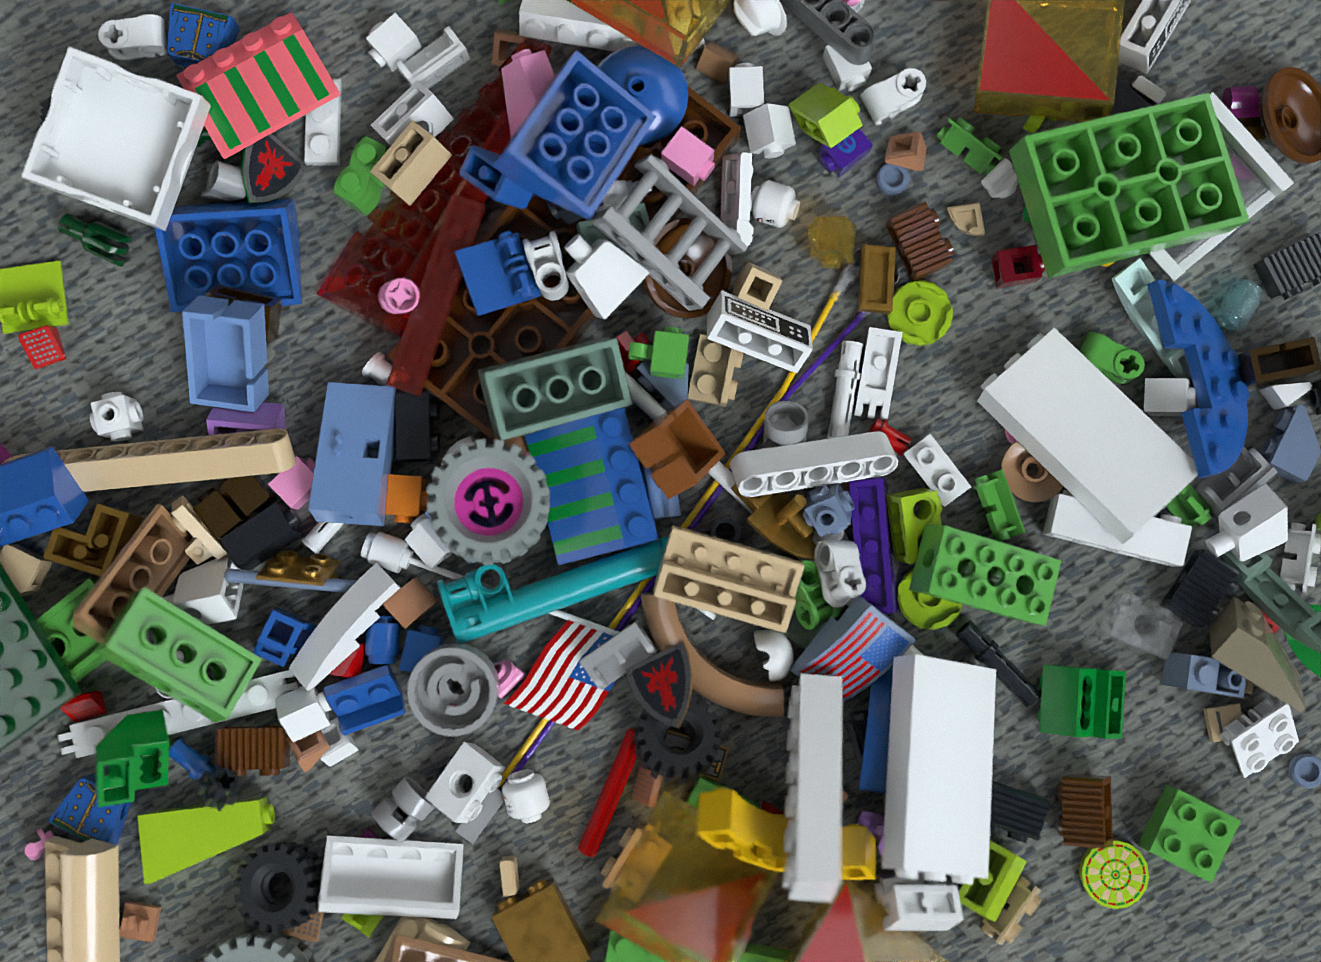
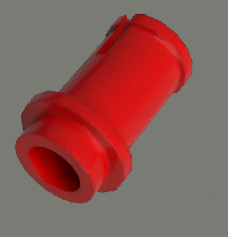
M877 418L868 433H885L894 452L899 456L905 453L908 448L906 445H909L912 441L911 437L888 425L887 419L882 421Z

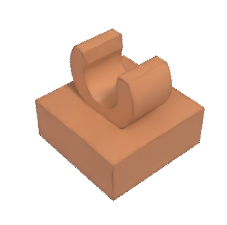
M134 901L125 902L119 937L153 942L156 939L161 906Z

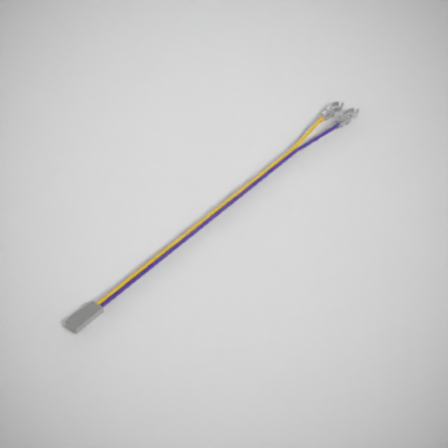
M855 252L852 256L853 263L847 264L842 269L838 281L832 287V291L828 296L829 299L811 331L812 342L834 302H837L848 288L859 279L860 266L859 268L854 266ZM899 268V269L896 271V273H897V281L899 280V277H900L899 270H901V268ZM858 311L851 323L788 389L796 374L789 371L781 388L724 465L731 471L730 462L734 456L745 451H752L762 437L767 408L773 403L788 401L801 384L858 323L863 321L871 312ZM715 479L680 526L681 528L688 530L696 528L724 488ZM657 575L644 579L639 583L608 628L619 632L623 630L642 603L640 593L651 591L655 585ZM544 718L541 719L502 773V781L498 787L501 785L503 787L508 781L507 777L522 770L555 722ZM497 787L492 793H488L481 803L483 807L474 820L468 821V823H461L455 832L474 844L505 801L502 788L499 789Z

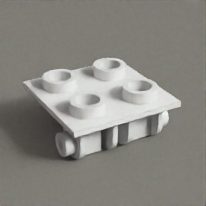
M1277 697L1273 699L1266 698L1248 711L1251 720L1245 715H1241L1239 717L1241 723L1236 719L1223 727L1224 732L1220 734V738L1227 746L1232 744L1243 778H1246L1253 772H1260L1269 761L1280 754L1288 753L1299 742L1290 707L1285 702L1282 703Z

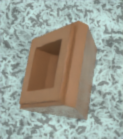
M710 42L703 49L696 71L725 85L729 76V68L735 66L739 55Z

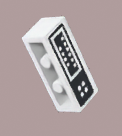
M1142 0L1117 42L1118 61L1148 74L1191 0Z
M721 290L707 314V339L794 373H798L813 350L810 325L770 309L766 311Z

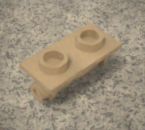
M1022 875L1019 876L1006 901L1010 905L1008 910L1006 911L1003 908L996 922L987 918L982 921L984 925L981 930L991 938L995 933L998 934L999 938L996 940V943L1003 945L1005 941L1013 942L1022 929L1018 924L1025 913L1031 916L1042 901L1038 897L1041 890L1035 886L1030 891L1028 887L1031 882Z

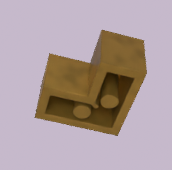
M97 504L87 533L84 534L62 527L53 529L43 558L102 577L141 526L144 517Z

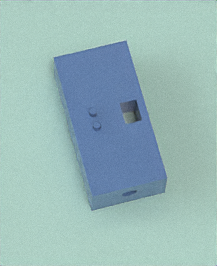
M328 382L308 508L317 522L384 526L388 474H391L396 439L395 393L397 392L395 387Z

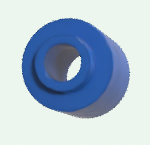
M380 616L379 619L365 630V655H368V663H395V655H399L400 623H393V616Z

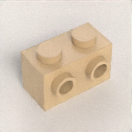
M412 120L372 168L370 173L411 206L452 154L434 136Z

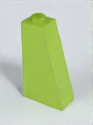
M267 796L239 799L233 806L226 803L221 811H218L217 808L204 807L201 804L148 811L138 815L144 884L156 882L271 830L270 824H274L275 821L273 804H268Z

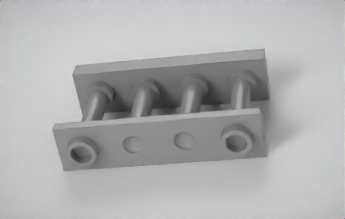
M652 155L647 156L634 165L644 176L619 208L613 209L608 207L596 214L591 222L624 253L649 272V275L688 311L701 309L710 299L702 291V284L726 253L729 256L745 252L748 246L740 240L741 236L735 229L723 224L669 172L665 162ZM655 185L668 199L644 231L638 232L629 223L628 217L652 186ZM679 208L692 222L667 255L662 254L654 247L655 243L653 240ZM703 230L716 242V245L692 277H687L678 269V262Z

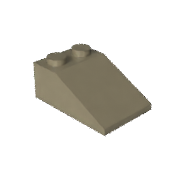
M1233 597L1209 627L1212 657L1302 713L1306 707L1298 671L1266 621L1262 611L1251 602L1246 601L1244 603Z

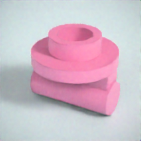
M507 659L494 663L499 676V697L501 699L526 676L518 666H515Z
M41 828L36 830L41 840L36 843H29L24 849L25 854L30 860L39 859L41 854L45 852V841L54 837L51 830L45 834Z

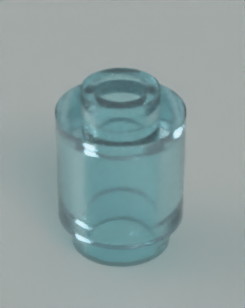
M1239 280L1237 284L1232 285L1215 311L1216 317L1219 318L1218 323L1232 331L1244 329L1262 302V289L1257 284L1248 280Z

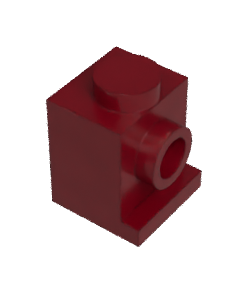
M1037 245L1000 250L991 257L997 289L1035 283L1043 277L1042 273L1045 271L1041 254H1038ZM1013 264H1020L1023 272L1016 274Z

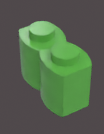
M367 136L356 145L351 155L350 165L339 174L334 185V194L345 205L365 216L375 209L381 198L382 188L385 186L370 171L388 150L385 145Z

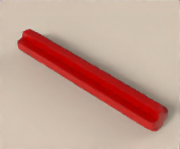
M629 728L624 736L578 846L580 853L585 856L595 857L637 759L634 752L636 744H633L635 729Z

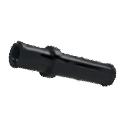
M971 620L966 622L956 632L957 638L965 643L976 655V661L980 664L984 663L988 668L996 669V677L1025 707L1033 705L1040 698L1041 691L998 649L999 645L994 640L990 641Z

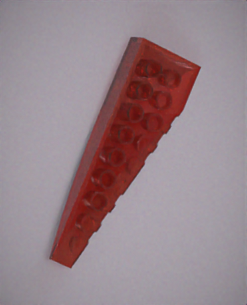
M525 38L498 68L500 75L494 81L488 84L485 83L478 91L480 98L469 110L464 107L456 117L459 122L450 132L444 130L437 138L452 156L411 206L394 192H390L393 198L385 209L381 212L376 208L368 219L373 222V225L363 236L359 231H356L349 239L317 292L319 297L398 338L404 335L424 310L456 256L454 252L460 249L488 197L482 190H479L478 187H475L471 182L460 176V170L470 147L475 145L492 153L501 154L511 139L501 69L512 62V55L526 49H530L531 54L545 50L549 58L552 50L549 43ZM402 278L412 281L419 291V301L416 307L406 313L392 314L386 312L381 307L378 299V293L383 284Z

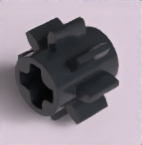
M217 765L212 773L204 771L199 778L201 784L195 791V794L200 795L204 807L217 808L218 811H221L226 803L233 806L240 797L237 791L242 786V782L238 781L234 770L221 768L220 765Z

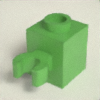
M663 327V332L655 331L654 346L630 342L629 359L652 361L651 376L684 380L689 335L683 334V330L679 328Z

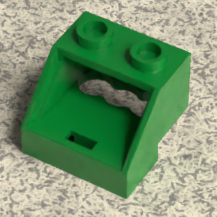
M1043 665V673L1040 677V687L1042 689L1041 706L1038 710L1039 732L1069 737L1122 739L1126 671ZM1084 678H1085V679H1086V690H1085V692H1084V696H1085V707H1084V709H1083V713H1084V724H1083V726H1082V728H1081V725H1080V717H1081V714H1082L1081 700H1082V697H1083L1082 683H1083V680H1084Z
M163 710L126 715L95 746V792L98 807L134 802V790L168 785L169 737ZM103 765H108V773H104Z

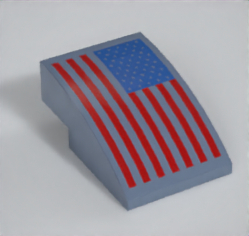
M859 595L838 621L833 617L829 619L790 670L799 677L801 674L842 677L843 703L879 679L893 666L894 657L903 656L916 639Z

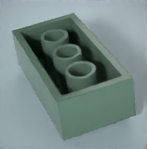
M605 336L478 370L494 436L501 441L632 405L617 338Z

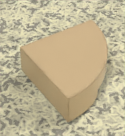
M980 202L946 208L949 220L957 226L958 230L972 236L985 235Z

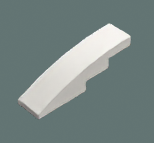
M377 562L349 588L325 615L290 665V671L308 692L360 646L355 639L380 618L375 610L400 589Z

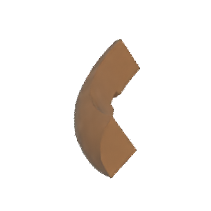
M654 592L640 593L646 624L658 651L662 652L676 644L685 642L693 672L692 689L711 702L732 711L763 717H784V695L781 683L752 681L734 676L722 670L697 649L690 640L679 617L675 602L655 597Z

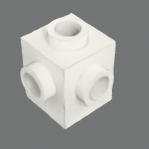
M111 392L102 395V400L91 402L92 413H90V423L93 430L99 436L110 438L112 442H119L132 438L131 434L143 431L141 423L143 421V412L136 399L122 395V392Z

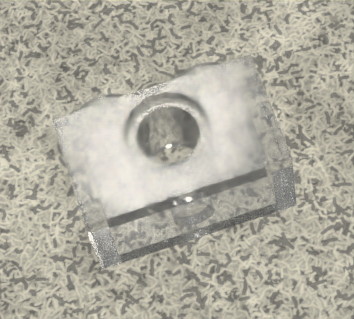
M1124 592L1122 596L1112 595L1097 633L1157 659L1168 660L1183 622L1174 619V612L1156 605L1151 609L1141 605L1143 599L1133 594ZM1141 615L1146 621V627L1143 632L1138 633L1134 627V622Z

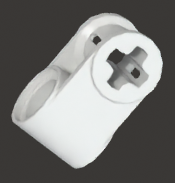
M148 14L136 18L110 20L105 22L99 29L98 36L100 42L118 60L141 57L151 58L155 57L156 53H159V56L167 54L164 19L160 16Z
M909 68L864 90L860 97L875 125L882 124V119L888 116L893 118L900 112L917 104L926 87V79L921 71ZM905 83H907L909 87L915 85V91L912 92L910 88L904 90Z
M551 231L547 237L533 241L528 239L522 240L530 268L533 270L542 296L549 300L563 298L568 291L569 285L555 231ZM555 275L561 278L560 283L554 288H548L543 285L545 279L549 276Z
M819 541L815 548L814 560L819 572L823 597L831 606L843 607L849 602L850 597L861 595L866 588V581L859 560L858 547L853 541Z

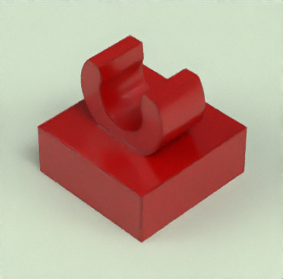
M627 331L616 337L623 368L628 374L635 371L643 362L629 359L630 342L646 345L651 343L643 332L634 339H632Z

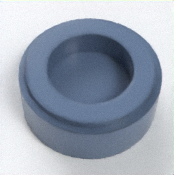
M886 163L877 174V186L886 195H900L906 190L910 182L908 169Z
M1310 754L1296 755L1288 766L1290 779L1300 787H1317L1321 784V760Z

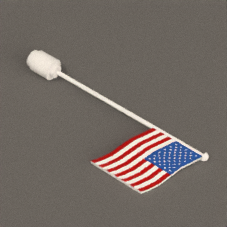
M380 531L377 534L370 532L362 547L361 557L366 558L368 563L374 565L377 562L380 567L395 573H399L402 568L407 569L410 564L454 580L465 577L438 566L430 570L423 561L413 558L414 551L409 549L410 546L405 540ZM483 583L486 589L495 588L494 586ZM556 610L549 614L568 621L544 647L522 685L503 704L579 731L597 713L616 682L615 680L604 689L598 688L579 661L618 634L619 631Z

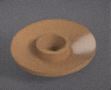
M1018 441L1014 442L1005 452L1001 463V470L1003 469L1011 493L1017 498L1027 502H1042L1053 498L1064 487ZM1030 463L1035 464L1038 468L1035 476L1027 473V466Z

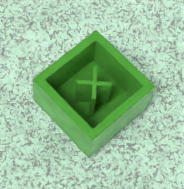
M1166 785L1137 846L1212 883L1241 821L1179 789Z

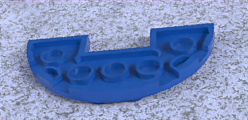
M1158 279L1147 284L1164 348L1184 349L1200 408H1193L1181 414L1198 477L1205 478L1227 470L1238 459L1247 434V399L1249 398V391L1240 376L1238 369L1240 367L1239 356L1231 349L1225 335L1211 314L1195 297L1179 285Z

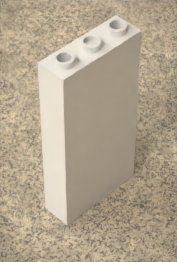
M1055 328L1045 336L1039 333L1027 345L1029 350L1023 356L1016 353L1004 365L1006 370L1000 376L994 373L981 385L984 391L977 402L1124 544L1198 475L1195 462Z
M915 654L894 657L882 868L896 869V877L917 879L918 872H924L925 880L946 881V875H952V882L973 884V877L988 878L996 669Z

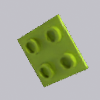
M60 260L0 269V322L2 323L3 334L34 330L46 325L52 327L69 325L62 263Z

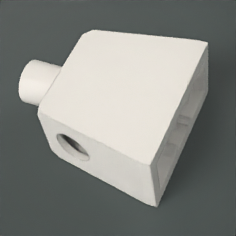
M578 234L564 247L576 260L567 270L566 274L591 312L598 318L606 319L649 274L644 267L605 239H598L590 246Z
M1264 484L1218 516L1220 532L1207 539L1206 545L1216 557L1231 551L1239 561H1245L1288 541L1287 506L1267 484Z
M227 554L219 561L214 559L183 572L178 578L175 593L162 598L206 625L236 619L244 583L228 582L224 578V573L228 569L240 568L235 567L230 556Z

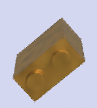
M544 878L540 879L526 888L528 893L516 899L515 895H511L496 904L498 910L493 913L491 918L514 962H585L591 958L592 951L555 879L546 883Z

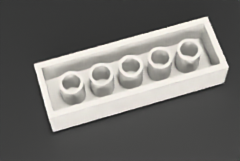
M801 674L798 686L792 685L791 698L788 699L787 718L791 719L790 730L787 732L786 749L790 751L789 763L786 765L785 780L786 784L792 785H789L788 796L785 799V817L791 818V820H788V827L784 833V852H790V856H787V863L783 868V887L789 888V899L832 902L840 886L842 677Z

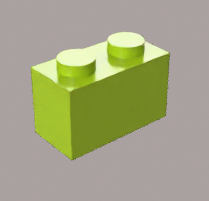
M820 82L788 104L802 132L829 148L834 147L863 126L858 116L860 108L854 98L850 95L845 96L836 88H830Z
M989 840L988 878L973 877V884L963 883L958 892L960 903L984 918L996 922L1027 861Z

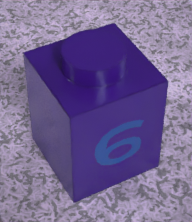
M857 129L832 148L821 144L818 152L821 155L819 161L827 172L832 173L834 171L840 177L868 155L873 144L860 129Z

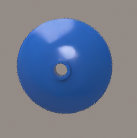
M630 46L611 53L597 66L598 69L657 116L639 145L660 141L678 127L687 109L688 86L685 76L677 63L650 47ZM640 83L644 86V89L640 92H635L632 86Z

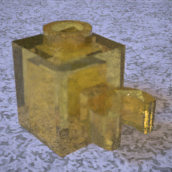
M845 216L814 217L813 224H809L808 239L811 240L810 256L820 262L824 268L837 269L841 267V264H853L856 224Z

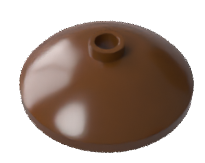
M1296 67L1280 69L1268 78L1262 93L1261 114L1266 132L1274 146L1287 158L1300 164L1317 162L1321 160V87L1311 75Z
M681 218L666 223L653 240L655 243L654 247L662 254L667 255L691 224L692 220L690 218ZM703 230L678 262L680 271L687 277H692L716 245V242ZM726 253L702 284V291L710 299L701 309L688 311L649 274L643 279L645 289L654 304L671 316L678 318H697L703 316L710 311L721 290L727 292L732 277L731 256Z

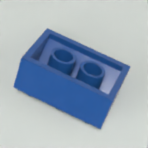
M53 447L0 464V547L74 523L88 503V498Z

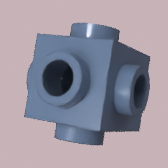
M839 483L817 486L807 493V504L803 510V515L806 523L812 528L815 527L820 537L828 533L831 535L838 534L851 524L854 504L849 493L843 491Z

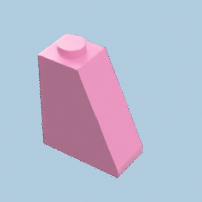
M530 49L520 51L512 55V62L501 69L511 138L555 76L545 50L531 54Z

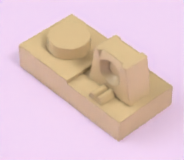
M183 495L172 503L173 516H171V519L180 531L185 532L188 530L193 536L184 547V551L197 565L212 556L219 561L228 554L222 542L217 540L195 513L191 503Z

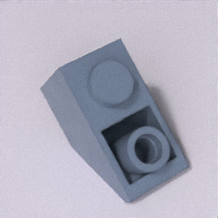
M643 361L637 367V373L640 375L637 379L639 384L649 394L655 391L663 399L659 404L667 411L688 399L689 365L687 363L684 380L651 376L652 361Z
M1297 404L1282 409L1278 413L1273 424L1277 429L1272 439L1268 438L1259 452L1270 466L1276 469L1278 472L1276 475L1294 484L1308 481L1321 454V449L1306 407Z
M1166 651L1161 685L1244 698L1246 678L1216 659Z

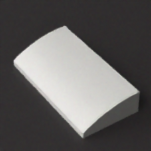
M327 836L319 912L457 919L460 907L463 844L406 840L401 842L389 839Z

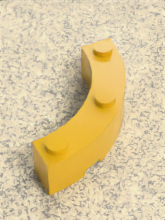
M716 788L713 792L700 793L697 833L705 841L717 849H725L726 846L734 850L733 857L739 860L783 872L784 865L787 863V856H790V852H784V833L787 830L789 818H786L785 815H773L746 802L734 790L728 788ZM860 824L841 826L840 879H875L876 839L867 826Z

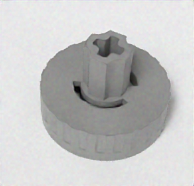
M444 644L432 649L413 669L407 688L408 702L417 720L432 732L445 736L465 735L478 729L490 717L499 697V676L494 664L479 649L467 644ZM438 681H439V686H438L439 694H438V692H437ZM458 681L462 686L454 688L452 683ZM449 703H452V704L463 703L462 705H457V706L449 705Z

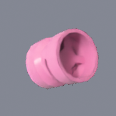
M405 278L395 279L383 284L379 290L378 299L381 307L386 312L392 314L406 313L413 310L418 304L419 291L412 281Z

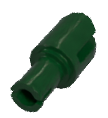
M68 213L61 217L59 222L67 225V227L58 225L60 233L81 241L85 251L119 267L125 265L126 258L119 255L128 254L129 246L126 243L132 242L133 237L99 221L88 224Z

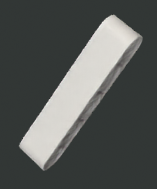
M869 432L745 451L734 456L730 462V468L739 493L746 497L880 477L893 472L898 465L895 452L888 437L883 432Z

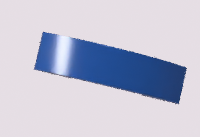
M893 666L870 685L859 790L886 794Z

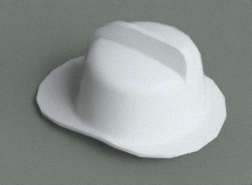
M734 0V13L742 27L752 36L761 35L766 32L772 35H781L785 32L787 19L779 0Z

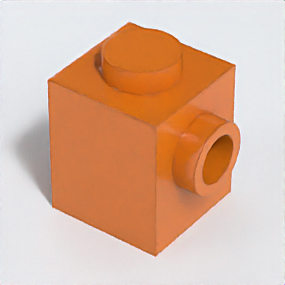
M388 474L385 514L394 516V522L412 524L414 518H418L427 510L429 497L426 491V478Z

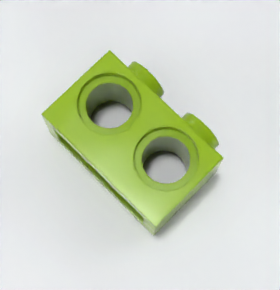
M918 488L886 495L894 560L907 564L916 563L919 551L918 540L923 535L925 524L942 525L940 515L942 512V502L937 490ZM918 502L919 511L914 515V506Z

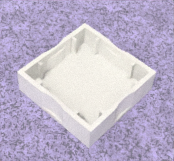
M68 47L52 91L49 113L37 132L21 177L38 186L166 231L211 105L201 95L155 78L134 75L114 63Z

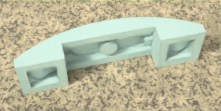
M1137 258L1112 278L1117 295L1139 333L1176 378H1187L1192 381L1184 349L1164 348L1147 286V284L1156 280L1141 258Z

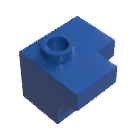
M275 607L258 639L253 654L284 667L289 655H297L317 625Z

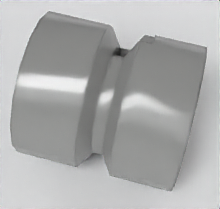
M780 401L769 406L765 412L763 449L806 442L809 420L806 409L800 404L791 401Z
M405 776L392 789L393 797H385L373 809L372 815L376 822L390 836L403 842L417 828L416 820H424L436 807L425 799L428 793L415 780ZM398 806L407 813L406 816L397 808Z

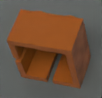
M688 399L661 414L629 443L636 457L643 463L645 468L651 467L653 470L651 476L667 499L697 484L726 454Z

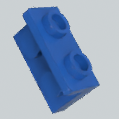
M388 664L324 687L325 698L338 716L339 730L342 735H348L403 715L406 712L401 686Z

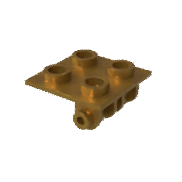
M284 550L272 556L256 575V579L324 586L329 578L338 579V574L333 573L339 566L340 560L331 559L327 554H313L310 557L298 556V553L295 551Z

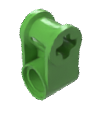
M1087 333L1079 352L1109 380L1118 384H1127L1140 376L1144 371L1145 363L1140 353L1116 343L1100 333ZM1124 361L1128 362L1127 368L1131 370L1128 373L1123 372L1124 366L1121 363Z
M805 560L801 561L805 565L801 576L803 582L800 580L794 597L796 600L794 611L800 624L805 629L811 630L816 628L822 620L838 617L841 609L830 604L825 606L827 602L822 594L818 568L813 561Z

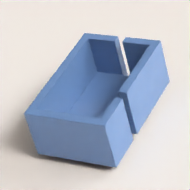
M198 296L182 311L190 404L255 412L269 395L268 368H263L267 363L264 304L235 300L229 306L228 299Z

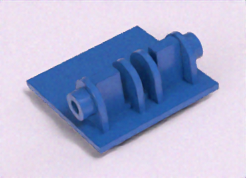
M507 231L498 235V239L454 252L477 316L541 296L519 233L512 234L511 231Z

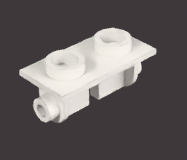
M931 434L904 453V456L928 487L932 490H937L944 507L971 488L970 484Z
M1291 524V529H1288V541L1285 543L1284 552L1297 554V560L1283 558L1280 578L1293 591H1295L1296 585L1303 586L1302 592L1305 594L1307 586L1315 587L1318 567L1311 566L1313 553L1320 554L1321 534L1316 533L1317 525L1315 524L1312 526V532L1305 531L1306 525Z

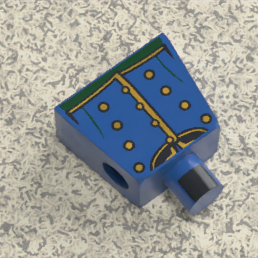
M171 3L167 54L176 65L183 66L182 71H184L188 66L197 64L212 56L217 50L234 44L240 26L230 15Z
M108 766L104 773H108ZM92 773L79 779L48 822L83 841L92 838L117 845L132 802L98 807L95 792V774Z

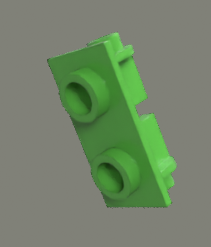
M959 117L957 121L949 118L948 122L952 124V127L948 129L944 126L936 136L941 140L939 144L946 147L956 156H959L963 149L967 147L971 151L963 161L978 171L979 174L984 172L988 175L996 166L992 162L993 158L996 157L1001 160L1003 157L998 153L1001 147L987 136L980 140L972 134L975 127L962 117Z
M1003 469L974 479L976 486H973L974 490L977 489L983 508L986 507L988 512L986 517L992 531L991 537L995 536L996 541L999 542L1025 533Z
M1190 484L1184 487L1165 505L1173 516L1182 519L1181 524L1191 526V530L1198 524L1204 525L1212 518L1210 514L1213 510Z

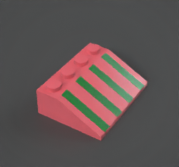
M292 12L274 19L272 23L255 32L248 33L243 39L226 48L217 50L212 56L197 64L188 66L184 71L176 75L183 89L201 95L211 105L204 126L223 159L232 156L341 95Z

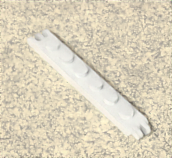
M290 670L251 679L229 718L222 721L276 708L275 698L288 693L290 690L301 687L300 682L286 684L285 678L295 677ZM176 699L69 725V733L57 736L59 742L72 739L73 742L72 746L60 748L61 754L75 752L76 758L95 754V746L128 714L163 710L168 735L218 722H213Z

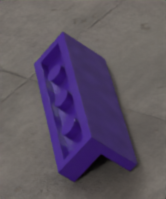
M883 478L849 481L850 497L854 504V510H852L854 543L859 550V560L866 581L865 591L860 596L883 614L898 612L892 538L886 495H888L887 481Z

